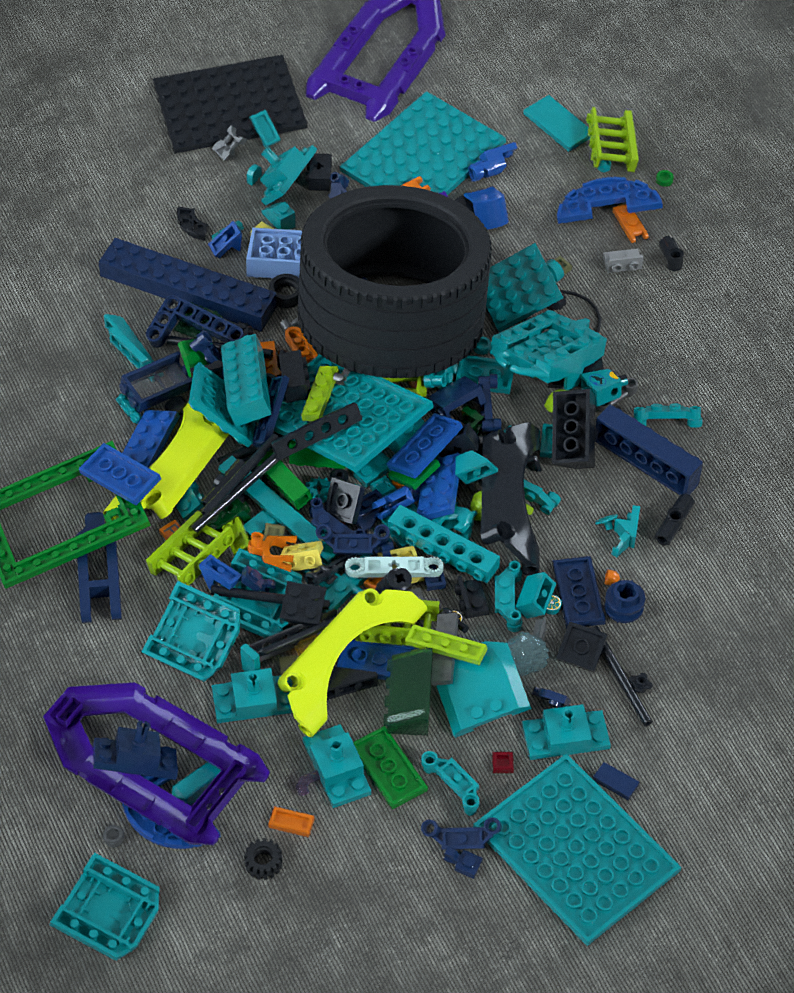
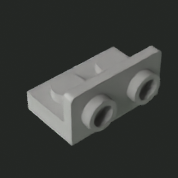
M638 249L603 252L607 273L642 269L643 255H640Z

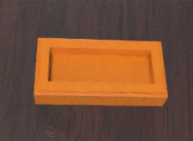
M274 806L268 828L309 837L315 817Z

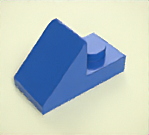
M232 221L208 245L217 258L224 255L231 247L240 251L242 233L237 224Z
M211 554L199 564L201 573L210 590L212 585L219 583L230 590L241 581L242 575Z

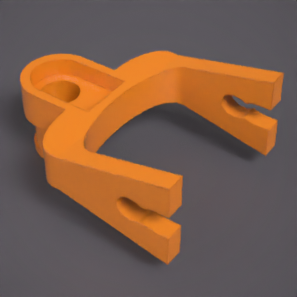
M253 532L251 540L248 542V552L262 556L264 563L291 572L292 565L282 561L293 563L294 555H272L269 549L272 546L284 548V546L292 545L286 544V542L296 543L297 536L270 535L263 541L264 535L262 533Z

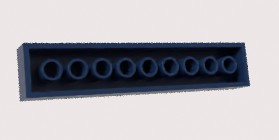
M114 238L98 262L101 277L165 299L171 295L177 296L234 323L239 321L242 323L247 322L249 326L260 332L263 331L277 308V293L118 238Z

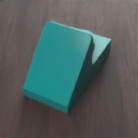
M633 505L632 513L628 512L627 520L615 519L614 531L619 536L624 532L631 535L630 548L635 547L640 506Z

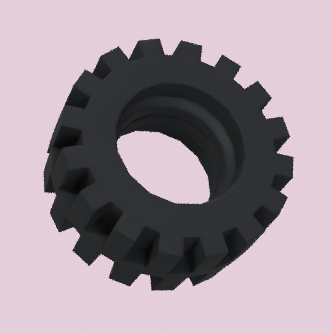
M263 838V841L257 839L256 843L251 842L250 847L247 846L246 853H244L247 872H250L253 878L256 875L259 880L261 877H264V880H268V876L273 878L274 873L278 874L283 862L282 851L277 843L274 844L271 839L268 842L267 838ZM260 854H268L272 857V861L264 865L256 863L254 859Z

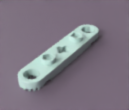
M351 557L345 564L346 574L353 578L384 577L394 564L396 568H406L412 577H438L443 572V562L438 557ZM432 564L439 566L435 571L428 567ZM358 565L360 566V569L355 571L352 570L350 566Z

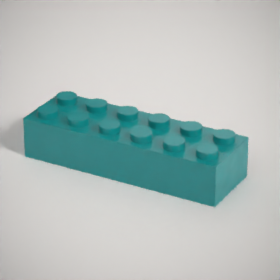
M256 334L246 335L241 339L221 345L227 410L235 426L237 427L272 415L264 352Z

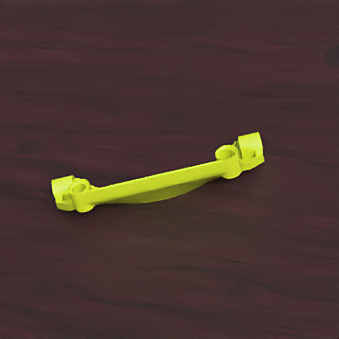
M188 403L183 408V420L177 434L165 451L149 467V469L160 474L161 480L140 501L143 509H152L160 519L166 518L173 511L175 505L230 435L223 432L214 422L208 421L202 413L193 410ZM116 496L103 511V514H106L111 509L118 508L119 501ZM119 516L112 517V520L119 518Z
M369 588L358 592L280 676L278 687L283 692H290L287 696L294 718L300 723L298 727L306 736L312 738L327 721L328 683L335 662L344 648L356 636L373 626L385 623L415 624L427 611V606L422 600L410 591L386 589L379 594L375 589ZM365 594L369 597V603L365 600ZM288 677L292 680V687L287 683Z

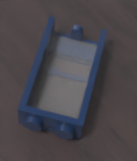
M179 351L121 376L120 391L128 397L131 407L135 408L139 414L143 410L191 390L192 381L188 376L185 365L182 367L179 363L181 355Z

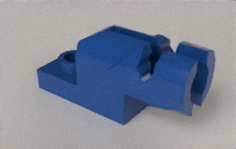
M513 142L484 151L479 156L481 160L468 166L472 182L481 180L483 177L488 178L500 174L506 168L504 158L513 155V152L517 149L516 143Z
M421 485L416 490L403 486L373 502L372 509L380 506L384 508L382 512L376 514V517L382 520L392 515L399 505L408 507L414 504V502L419 500Z

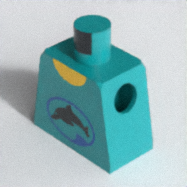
M611 369L581 374V390L590 389L593 392L596 407L620 398L622 395L621 387L628 385V379L625 374L616 376Z

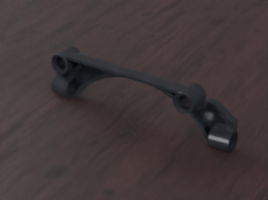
M526 422L506 428V433L503 430H497L482 438L483 457L498 468V472L482 478L480 535L486 545L498 541L504 543L522 562V572L529 576L540 572V549L526 508L524 474L529 457L533 452L540 450V429L532 423Z

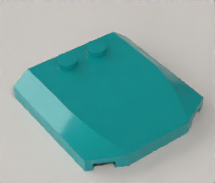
M241 548L238 549L231 562V568L241 575L242 569L248 565L252 569L259 571L263 575L262 579L274 580L276 588L268 587L270 589L269 593L285 594L287 581L302 583L301 574L292 570L289 572L264 563L262 557L251 554ZM241 581L233 587L239 589L252 590L251 588L242 584ZM216 593L213 596L240 610L241 628L264 638L285 630L290 623L280 621L282 604L218 596Z
M177 581L169 596L170 602L154 634H150L141 652L205 682L222 668L240 632V610Z
M482 642V644L487 645L488 650L480 665L455 659L453 684L436 685L455 738L474 731L475 727L509 714L514 716L531 709L508 643Z
M94 852L63 905L61 904L50 921V926L117 961L138 947L156 917L159 908L160 887Z

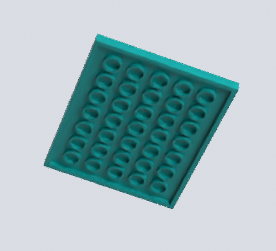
M426 91L340 166V172L365 187L380 185L401 186L420 176L423 179L422 183L419 184L421 187L429 185L431 187L430 191L436 193L445 191L448 195L469 176L468 166L481 160L479 156L484 151L503 146L506 143V137Z
M321 354L307 364L308 367H306L309 372L311 388L320 366H338L340 374L344 370L343 367L331 362ZM351 371L347 376V380L344 381V385L334 384L323 416L355 402L360 410L362 420L307 448L357 472L433 408V402L384 378ZM284 395L274 431L284 436L313 422L303 421L301 417L307 399L287 403ZM346 415L338 418L339 424L346 421ZM329 423L321 426L322 432H326L329 429ZM313 432L306 433L304 435L305 440L311 439Z
M567 753L473 824V827H484V822L490 817L497 818L501 822V832L487 843L587 946L677 875L682 868ZM496 823L492 825V830H495L497 828Z

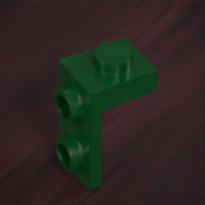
M465 406L461 410V422L465 425L469 423L477 435L481 434L484 417L476 410Z
M237 498L207 525L215 530H219L238 516L247 523L252 519L249 513L251 508L246 502H241Z

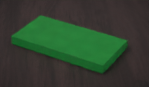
M385 726L353 742L365 771L392 810L428 791V786Z

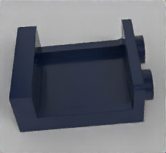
M466 376L427 397L428 400L433 402V408L430 410L431 413L451 418L450 411L471 399L479 405L487 402L481 386Z

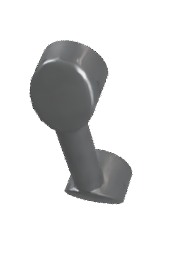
M627 378L628 385L623 386L620 398L596 408L603 412L610 404L614 406L625 397L633 396L638 389L637 380Z

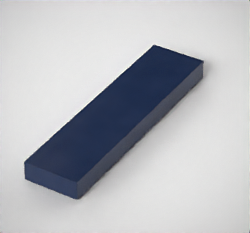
M285 375L272 378L268 390L272 415L259 419L252 443L256 448L261 447L273 434L290 379Z

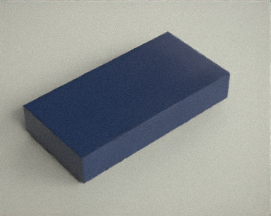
M603 762L593 776V780L628 801L639 786V781Z

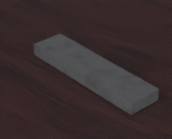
M438 614L436 631L457 636L458 614ZM434 653L431 677L433 686L453 684L455 658Z

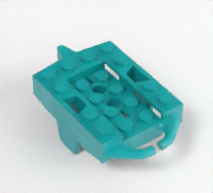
M548 310L492 337L490 354L494 355L499 365L506 369L510 366L511 372L531 378L537 377L546 383L559 381L564 378V389L570 390L579 385L584 368L604 356L607 338L589 328L590 320L587 318L574 321L557 314L555 311Z

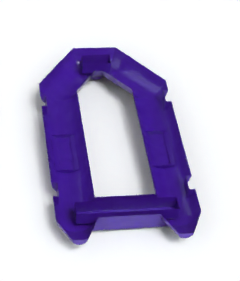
M368 0L365 2L358 14L352 19L322 59L320 65L307 79L306 97L316 100L331 92L366 105V119L373 122L389 115L399 102V94H404L436 50V42H441L445 37L441 1ZM410 3L416 5L418 31L379 86L344 74L385 18Z
M135 682L68 687L43 716L63 767L71 773L81 776L89 784L155 824L167 828L170 833L188 844L215 845L219 839V833L212 822L245 782H265L269 777L270 772L259 754L240 743L236 747L227 742L228 736L159 696L155 698L145 694L146 689ZM125 713L137 721H143L142 724H144V721H147L152 730L159 732L162 736L221 771L193 806H190L140 775L93 769V747L80 720L84 716Z

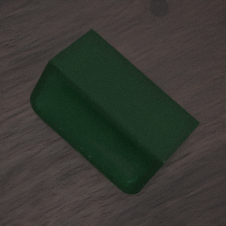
M424 647L392 655V659H388L387 671L391 672L390 677H386V689L389 690V695H385V708H388V714H384L383 726H387V734L428 736L433 648Z

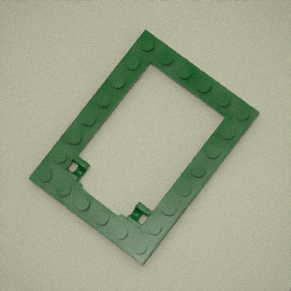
M113 440L108 443H105L111 446L112 448L116 449ZM100 446L1 488L0 510L82 475L79 472V468ZM116 495L119 501L118 508L111 509L103 515L106 520L105 524L18 562L15 561L0 523V578L4 588H10L151 526L141 502L135 506ZM119 516V518L112 520V517Z

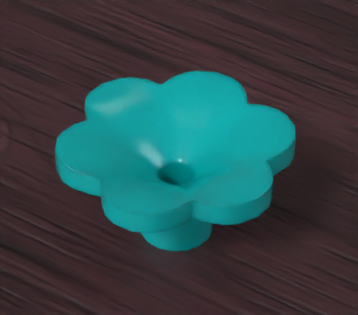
M614 514L598 519L595 524H604L606 530L613 529L612 521L618 515Z

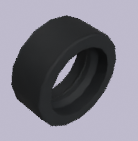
M281 274L274 277L269 283V290L276 292L278 288L283 286H290L297 290L288 296L277 293V306L281 308L296 306L299 298V278L292 274Z

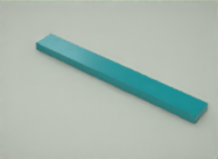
M231 456L218 467V470L221 473H225L237 459ZM260 479L244 492L277 522L286 526L285 529L293 536H297L300 542L321 541L316 536V528ZM322 541L324 548L320 556L321 560L328 565L339 555H335L333 549Z

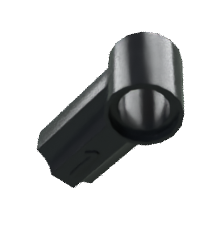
M664 236L659 241V247L667 260V268L671 271H679L683 267L684 252L678 248L673 237Z

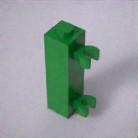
M270 450L256 467H259L273 452ZM281 460L264 474L297 510L313 499L309 489Z

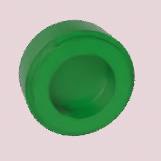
M661 170L657 173L656 182L658 185L668 187L673 184L674 175L672 172Z

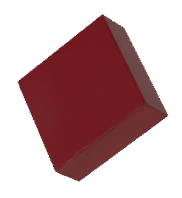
M492 752L493 773H514L513 752Z

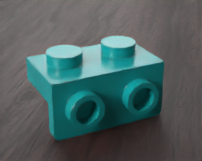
M195 481L175 505L185 520H188L197 510L199 511L204 507L200 501L204 495L198 491L199 486Z

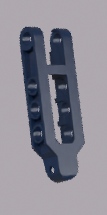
M87 513L85 515V527L76 536L105 524L103 513ZM116 541L106 545L108 579L89 581L88 554L77 558L82 623H92L91 599L110 597L112 620H122Z

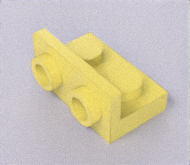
M322 541L284 546L280 555H294L293 563L282 561L283 563L291 564L292 571L314 569L322 565L320 554L324 547Z

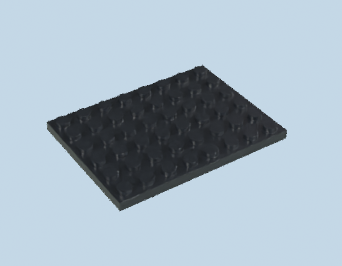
M283 54L153 78V85L174 154L214 146L217 141L224 140L229 134L227 129L230 125L236 128L237 137H243L247 140L260 138L250 120V116L264 110L267 111L278 134L308 128Z

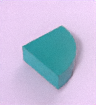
M624 532L619 537L621 541L616 547H613L611 553L617 558L629 547L631 535Z

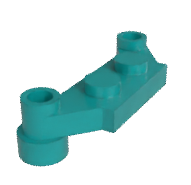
M456 363L445 370L439 371L436 375L434 373L424 375L423 382L425 388L438 387L440 390L451 384L458 371V364Z
M672 403L670 406L652 404L651 406H646V408H634V418L645 426L647 425V419L687 418V426L693 428L702 427L703 418L701 417L700 406L688 408L678 403Z
M524 480L525 499L538 503L541 506L540 510L544 514L550 515L554 507H557L560 503V496L551 491L546 494L543 488Z
M511 561L509 566L499 576H495V613H499L507 621V629L511 632H519L523 625L521 613L515 609V583L519 582L522 578V570L518 561Z
M433 751L424 752L421 756L423 771L427 774L436 773L463 800L462 805L465 814L469 816L474 815L479 807V797L476 793L479 790V784L453 758L449 760L441 759Z

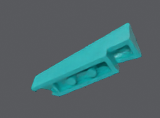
M111 314L104 315L105 328L109 331L110 342L137 368L154 362L123 317ZM163 373L157 374L160 378L164 376ZM154 376L148 378L152 383L156 382Z

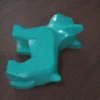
M456 502L453 514L438 517L432 521L448 530L452 528L461 532L460 536L469 540L477 511L458 507V502Z

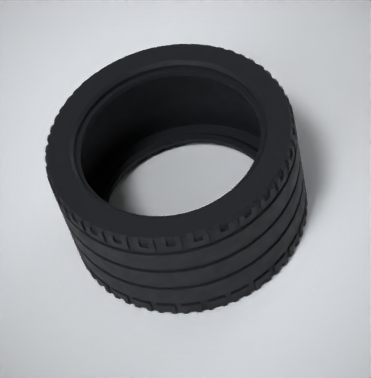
M399 185L369 186L347 191L327 200L310 214L301 234L298 321L301 332L308 340V343L326 359L343 368L364 375L382 378H412L436 373L455 365L476 348L480 337H482L492 253L491 239L486 227H484V224L473 212L457 201L442 194L416 187ZM392 275L420 280L427 284L394 286L378 284L361 278Z

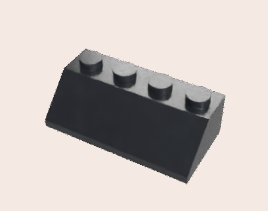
M590 389L553 392V465L573 469L595 468V395Z

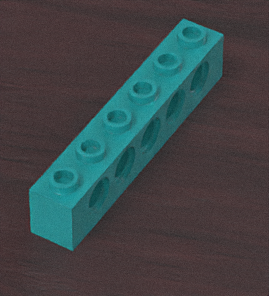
M402 505L398 506L387 521V527L392 536L406 541L411 546L420 548L426 554L438 557L443 563H448L459 571L466 572L478 581L488 583L499 568V555Z

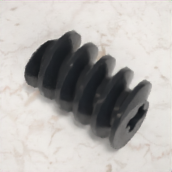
M406 568L391 569L378 582L376 591L379 594L386 589L405 591L412 583V576Z

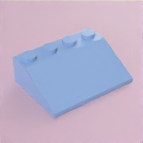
M252 227L246 258L247 277L273 279L277 275L292 274L299 278L302 231Z

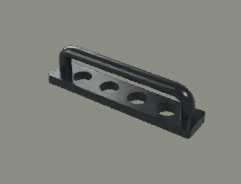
M353 402L272 441L271 445L276 458L282 460L361 421L362 416L358 405ZM346 415V421L339 424L338 418ZM329 423V429L326 432H322L321 426ZM312 431V438L305 440L304 435ZM295 439L296 445L293 448H288L287 443Z
M332 609L323 613L321 619L325 622L316 626L297 624L249 644V646L259 654L260 662L316 639L338 615L336 609ZM300 628H307L306 630L299 632ZM283 635L289 636L283 640H280ZM266 642H269L271 644L269 646L262 648L263 644Z

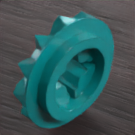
M319 476L317 479L311 478L309 482H306L305 486L309 489L312 498L318 497L322 500V503L326 502L331 482L328 481L327 477L325 479ZM318 486H321L320 494L317 491Z

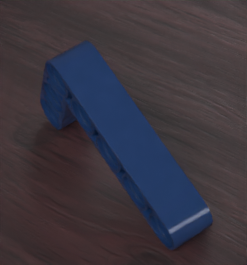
M174 295L168 296L164 300L146 331L149 343L155 348L163 346L178 320L200 331H206L210 336L225 343L236 341L245 336L242 328ZM178 304L176 308H170L171 305ZM188 312H193L191 316H186ZM164 319H168L167 323L161 324ZM204 319H209L206 324H201ZM219 327H225L223 331H217ZM154 335H159L157 339H152ZM234 335H240L238 339H232Z

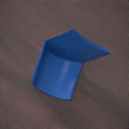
M493 186L475 192L464 193L463 196L473 202L474 213L486 229L498 228L509 222L504 194Z

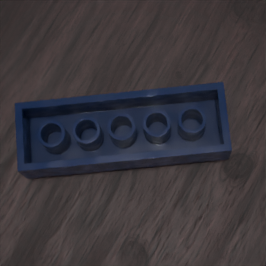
M611 404L597 417L595 427L596 443L679 495L685 493L690 495L699 485L703 462L698 457L689 454L682 447L673 444L666 437H662L650 427H646Z

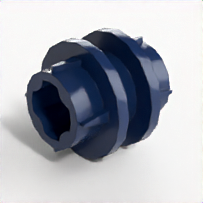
M622 580L613 583L607 589L604 606L606 613L611 619L617 623H631L640 618L643 614L646 597L639 585L634 583L633 580Z

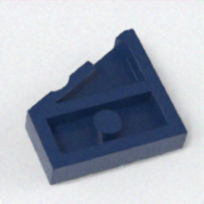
M377 489L363 496L356 525L359 529H363L365 534H368L378 520L376 514L384 510L383 506L372 509V503L383 497Z
M534 687L532 695L549 700V704L557 708L567 707L571 702V699L567 696L548 689Z

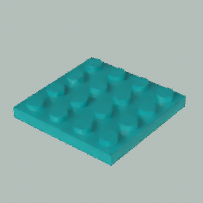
M536 243L490 267L486 307L499 332L563 299Z
M198 362L194 367L188 404H190L193 410L202 413L208 421L217 424L223 432L233 436L239 444L249 447L253 443L255 421L235 426L227 410L225 381Z

